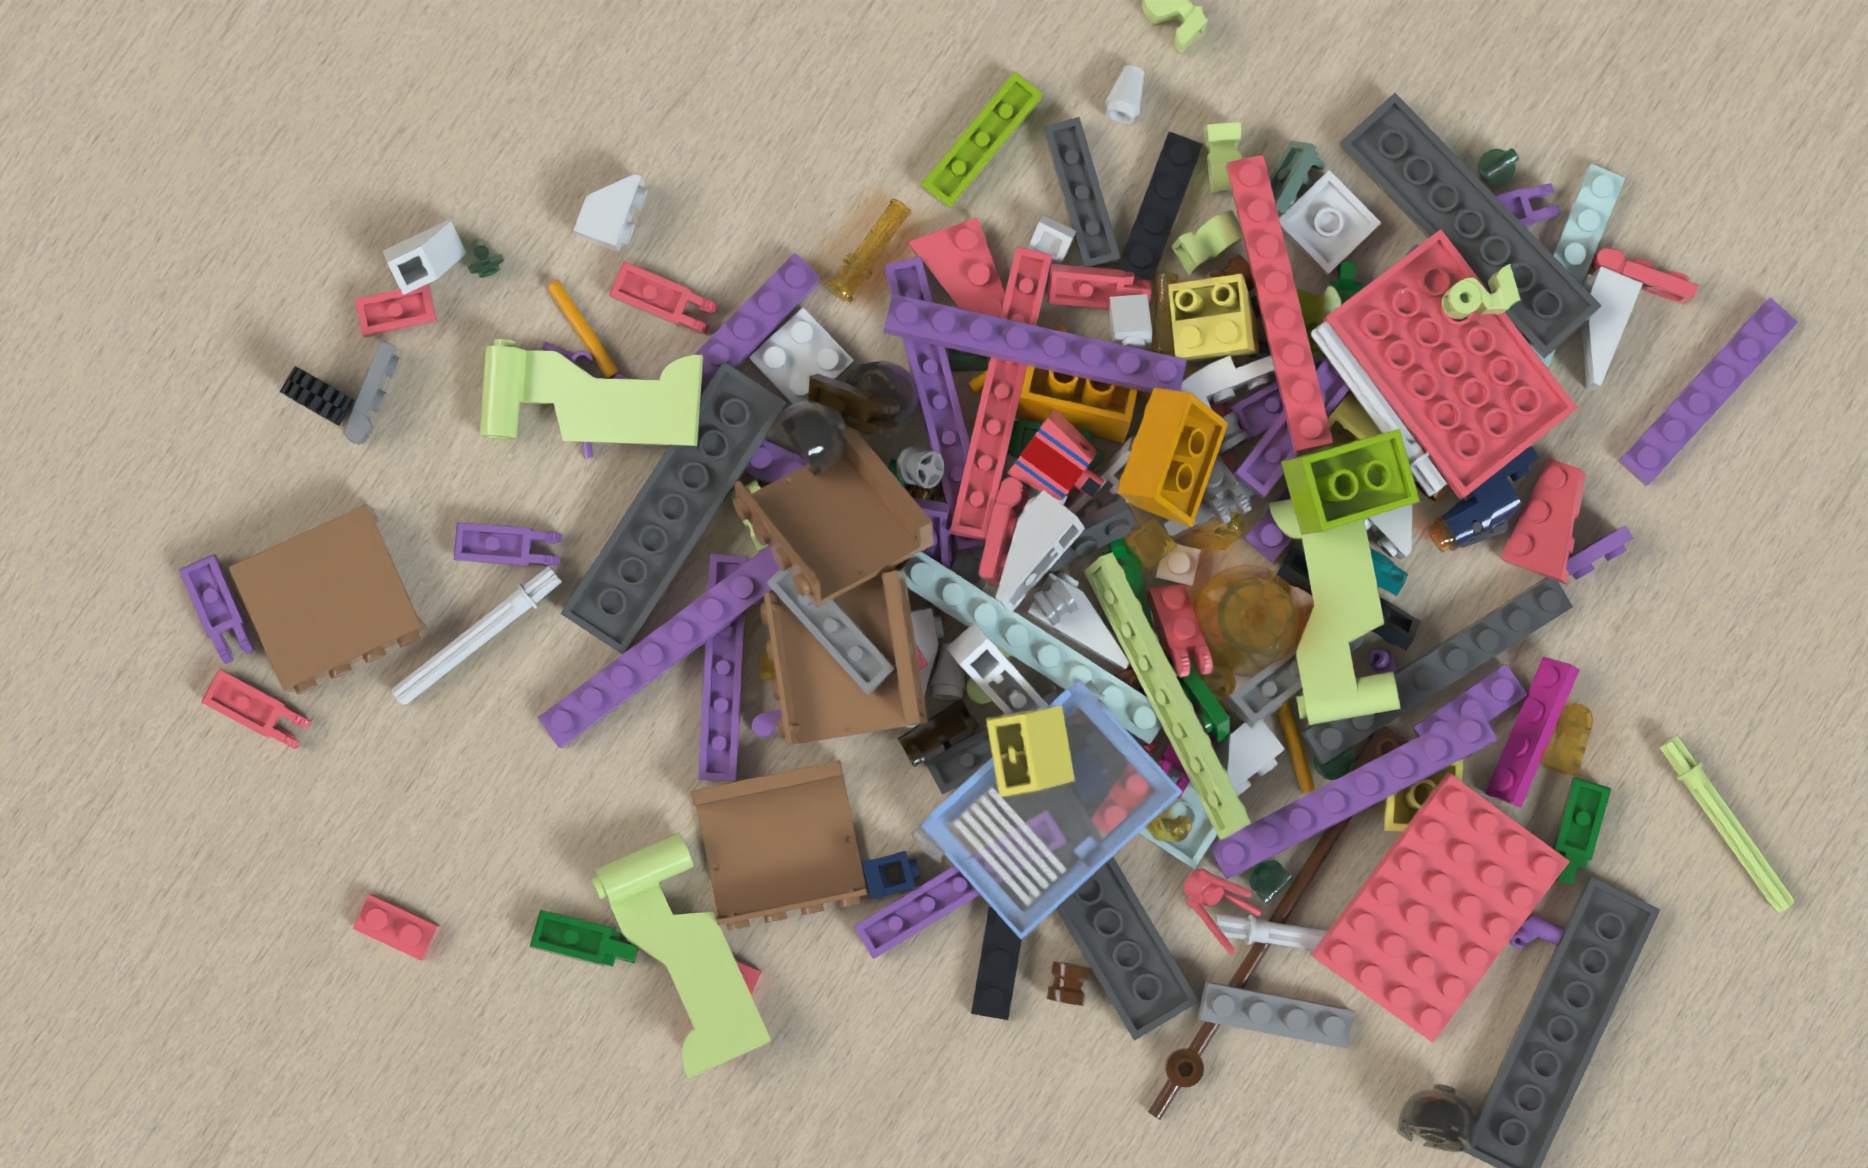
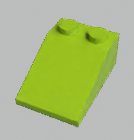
M1400 429L1281 462L1301 535L1323 532L1420 502Z

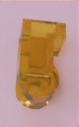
M1578 703L1564 706L1555 727L1556 732L1550 750L1545 749L1539 766L1568 776L1578 775L1593 725L1592 713L1586 706Z

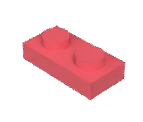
M429 284L405 295L399 289L355 299L362 336L365 338L438 322Z
M369 894L353 929L421 961L424 960L439 925L378 896Z

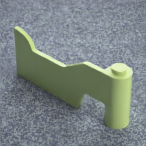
M495 339L494 346H486L479 436L492 439H517L520 403L554 404L562 439L566 442L697 446L703 356L690 355L673 361L663 370L660 380L595 378L561 353L555 351L524 350L516 348V341Z

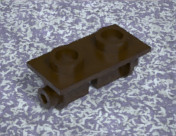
M960 699L927 720L928 723L916 726L900 736L898 740L913 767L921 763L925 766L927 761L945 751V747L951 744L953 746L965 737L975 735L974 730L979 728V724L974 716L970 715L963 700Z

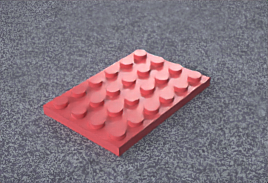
M1440 229L1322 320L1330 325L1422 450L1430 454L1428 458L1457 497L1462 499L1567 418L1578 407L1505 312L1500 315H1478L1474 311L1463 319H1453L1445 314L1442 308V297L1448 289L1460 280L1475 278L1488 293L1490 292Z
M1447 772L1311 955L1433 1043L1570 861Z

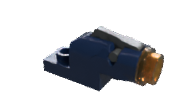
M1532 446L1528 447L1466 496L1468 500L1462 498L1447 513L1433 520L1434 524L1427 527L1432 541L1440 552L1444 553L1447 550L1453 552L1458 547L1464 548L1507 532L1508 519L1512 518L1521 505V501L1507 477L1510 476L1514 482L1533 471L1529 464L1539 458Z

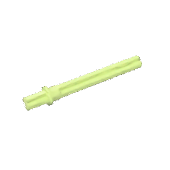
M1678 735L1667 740L1659 749L1677 772L1676 779L1684 782L1773 909L1779 913L1790 908L1795 902L1794 897L1702 770L1703 763L1695 760Z

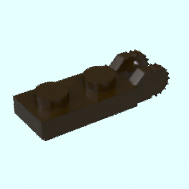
M821 374L810 376L808 413L864 433L869 431L887 437L898 434L897 423L887 419H875V411L889 415L897 414L900 411L899 401L889 397L876 396V393Z

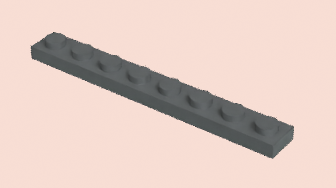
M1545 577L1394 672L1400 709L1313 724L1300 732L1319 764H1325L1573 608L1560 583Z

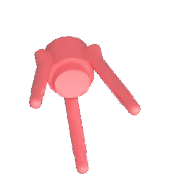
M1204 868L1196 869L1188 876L1184 884V893L1189 896L1186 905L1196 911L1220 944L1223 945L1229 954H1233L1235 952L1234 947L1203 906H1215L1223 897L1256 916L1261 915V910L1229 892L1232 891L1236 894L1250 897L1252 894L1250 890L1217 877Z

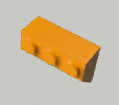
M1027 366L1015 418L1044 423L1055 408L1076 429L1090 431L1095 437L1125 443L1138 390Z
M1153 388L1150 400L1145 407L1139 431L1133 441L1128 462L1120 477V484L1116 493L1137 508L1184 526L1192 527L1228 422L1192 393Z

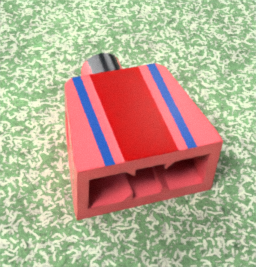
M1055 408L1007 473L1041 492L1045 490L1053 498L1061 501L1073 486L1092 499L1105 481L1087 468L1095 457L1097 450Z

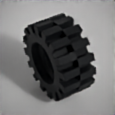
M294 366L280 390V393L338 426H340L354 402L352 398L296 366Z

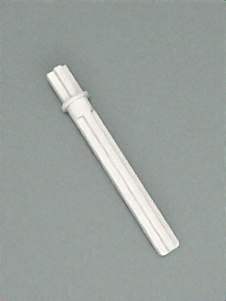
M1324 322L1311 332V337L1380 431L1385 433L1400 429L1412 474L1426 494L1430 497L1442 489L1447 482L1428 458L1430 454L1422 450L1330 325Z
M548 566L524 586L519 583L517 585L518 590L507 597L505 601L392 688L393 696L400 704H408L520 615L524 614L531 607L536 609L538 607L537 602L560 585L562 580Z
M1215 914L1214 922L1226 937L1244 939L1247 945H1251L1252 942L1314 950L1328 932L1327 930L1256 919L1253 914H1250L1248 918Z

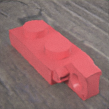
M1051 264L1047 303L1110 309V297L1147 294L1148 303H1150L1152 281L1134 277V273L1125 272L1124 270Z

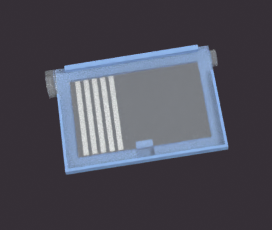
M1079 679L1048 706L1062 705L1075 781L1038 791L1000 797L992 757L911 833L917 843L936 862L945 854L1020 939H1023L1183 793L1103 706L1100 701L1106 696L1091 680L1084 685Z

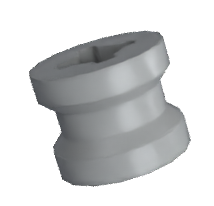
M1236 412L1222 417L1228 422V426L1218 452L1220 456L1234 450L1250 439L1247 431L1241 430L1238 425L1239 417Z
M911 446L903 450L896 465L897 475L901 481L907 484H917L923 488L936 486L941 481L945 468L944 460L937 452L924 451L922 448Z
M1059 578L1052 581L1050 588L1046 591L1039 590L1033 594L1037 605L1052 626L1060 622V617L1065 613H1073L1079 609Z

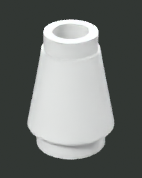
M1131 65L1123 67V71L1104 103L1106 107L1105 114L1109 119L1122 124H1130L1134 121L1135 117L1139 116L1145 74L1142 69Z
M951 643L942 644L930 687L933 688L932 696L934 698L958 701L962 699L963 692L967 691L965 670L946 648Z

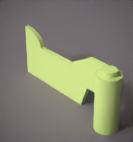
M1288 499L1269 503L1272 517L1278 528L1288 537L1303 541L1314 601L1313 610L1296 651L1303 695L1296 696L1300 719L1308 718L1309 725L1400 709L1394 673L1387 672L1355 678L1349 643L1384 624L1365 520L1362 519L1323 532L1301 535L1292 500Z
M676 833L596 868L597 877L592 878L591 881L600 900L607 898L623 936L660 961L668 969L694 1028L685 1038L682 1048V1064L688 1080L761 1047L772 1040L720 926L717 925L714 912L673 915L659 882L694 867L681 834Z

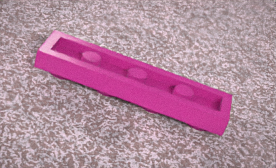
M1543 656L1487 787L1486 795L1496 800L1522 807L1580 669L1571 664Z

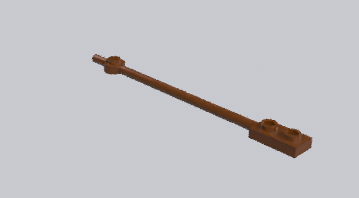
M1386 726L1380 728L1371 735L1348 773L1409 741ZM1353 816L1326 829L1272 914L1269 922L1285 924ZM1255 942L1228 986L1244 989L1272 944ZM1205 1021L1188 1049H1177L1168 1056L1165 1063V1071L1169 1079L1148 1110V1113L1161 1120L1180 1088L1192 1087L1201 1080L1204 1073L1201 1055L1221 1024ZM1190 1062L1192 1065L1190 1074L1181 1075L1178 1071L1180 1063Z

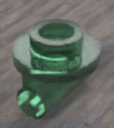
M1513 148L1507 151L1502 149L1487 151L1478 162L1477 168L1480 178L1490 186H1502L1508 183L1515 173V163L1519 161L1518 154Z
M482 239L474 240L471 247L474 256L479 261L468 267L470 274L478 273L480 278H484L500 271L499 264L505 260L503 255L495 254L488 257L489 250L485 241Z
M949 348L951 372L987 370V356Z
M1349 748L1325 764H1319L1314 756V767L1317 773L1325 780H1337L1346 775L1351 764L1358 759L1354 751Z
M1268 860L1254 868L1249 883L1258 897L1265 904H1268L1294 878L1278 861Z

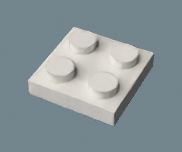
M1330 170L1279 218L1282 232L1326 277L1381 224Z
M803 307L749 357V360L800 413L808 407L810 376L821 374L837 380L854 364V360Z

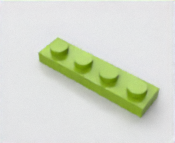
M1014 71L921 183V188L950 210L1042 100L1044 94Z

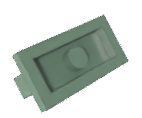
M1291 141L1269 177L1278 214L1284 215L1287 209L1294 204L1297 192L1301 186L1312 187L1315 184L1308 177L1309 169L1312 167L1313 169L1323 170L1325 167V163L1317 157L1319 154L1315 151L1317 147L1312 143Z

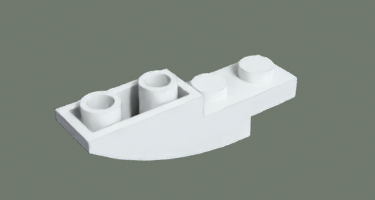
M1229 355L1192 374L1182 382L1180 391L1192 393L1211 409L1208 402L1210 400H1213L1214 404H1220L1236 396L1234 392L1242 388L1248 387L1249 391H1254L1270 383L1269 378L1273 377L1275 373L1272 358L1268 356L1235 369Z

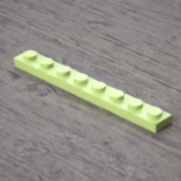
M1113 552L1103 555L1085 569L1084 573L1220 840L1225 839L1251 823L1246 814L1245 807L1238 799L1226 770L1221 766L1211 746L1210 738L1198 721L1193 705L1186 697L1174 668L1169 664L1156 633L1152 631L1142 611L1141 603L1129 586L1123 568L1118 564Z

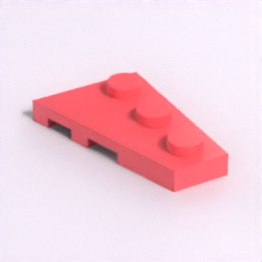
M978 217L907 242L915 255L921 257L930 274L951 297L957 308L1000 318L1005 292Z
M1550 458L1548 459L1502 551L1500 558L1504 562L1567 585L1569 571L1566 570L1569 553H1573L1575 539L1572 538L1574 520L1579 516L1586 474L1580 468Z

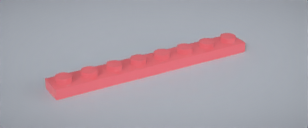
M1264 154L1227 162L1226 170L1294 453L1332 446L1333 439Z
M1016 246L1000 318L1037 325L1052 254ZM990 357L950 534L986 542L1027 365Z

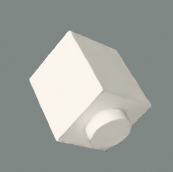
M1147 294L1110 297L1109 321L1112 343L1151 351L1152 326Z

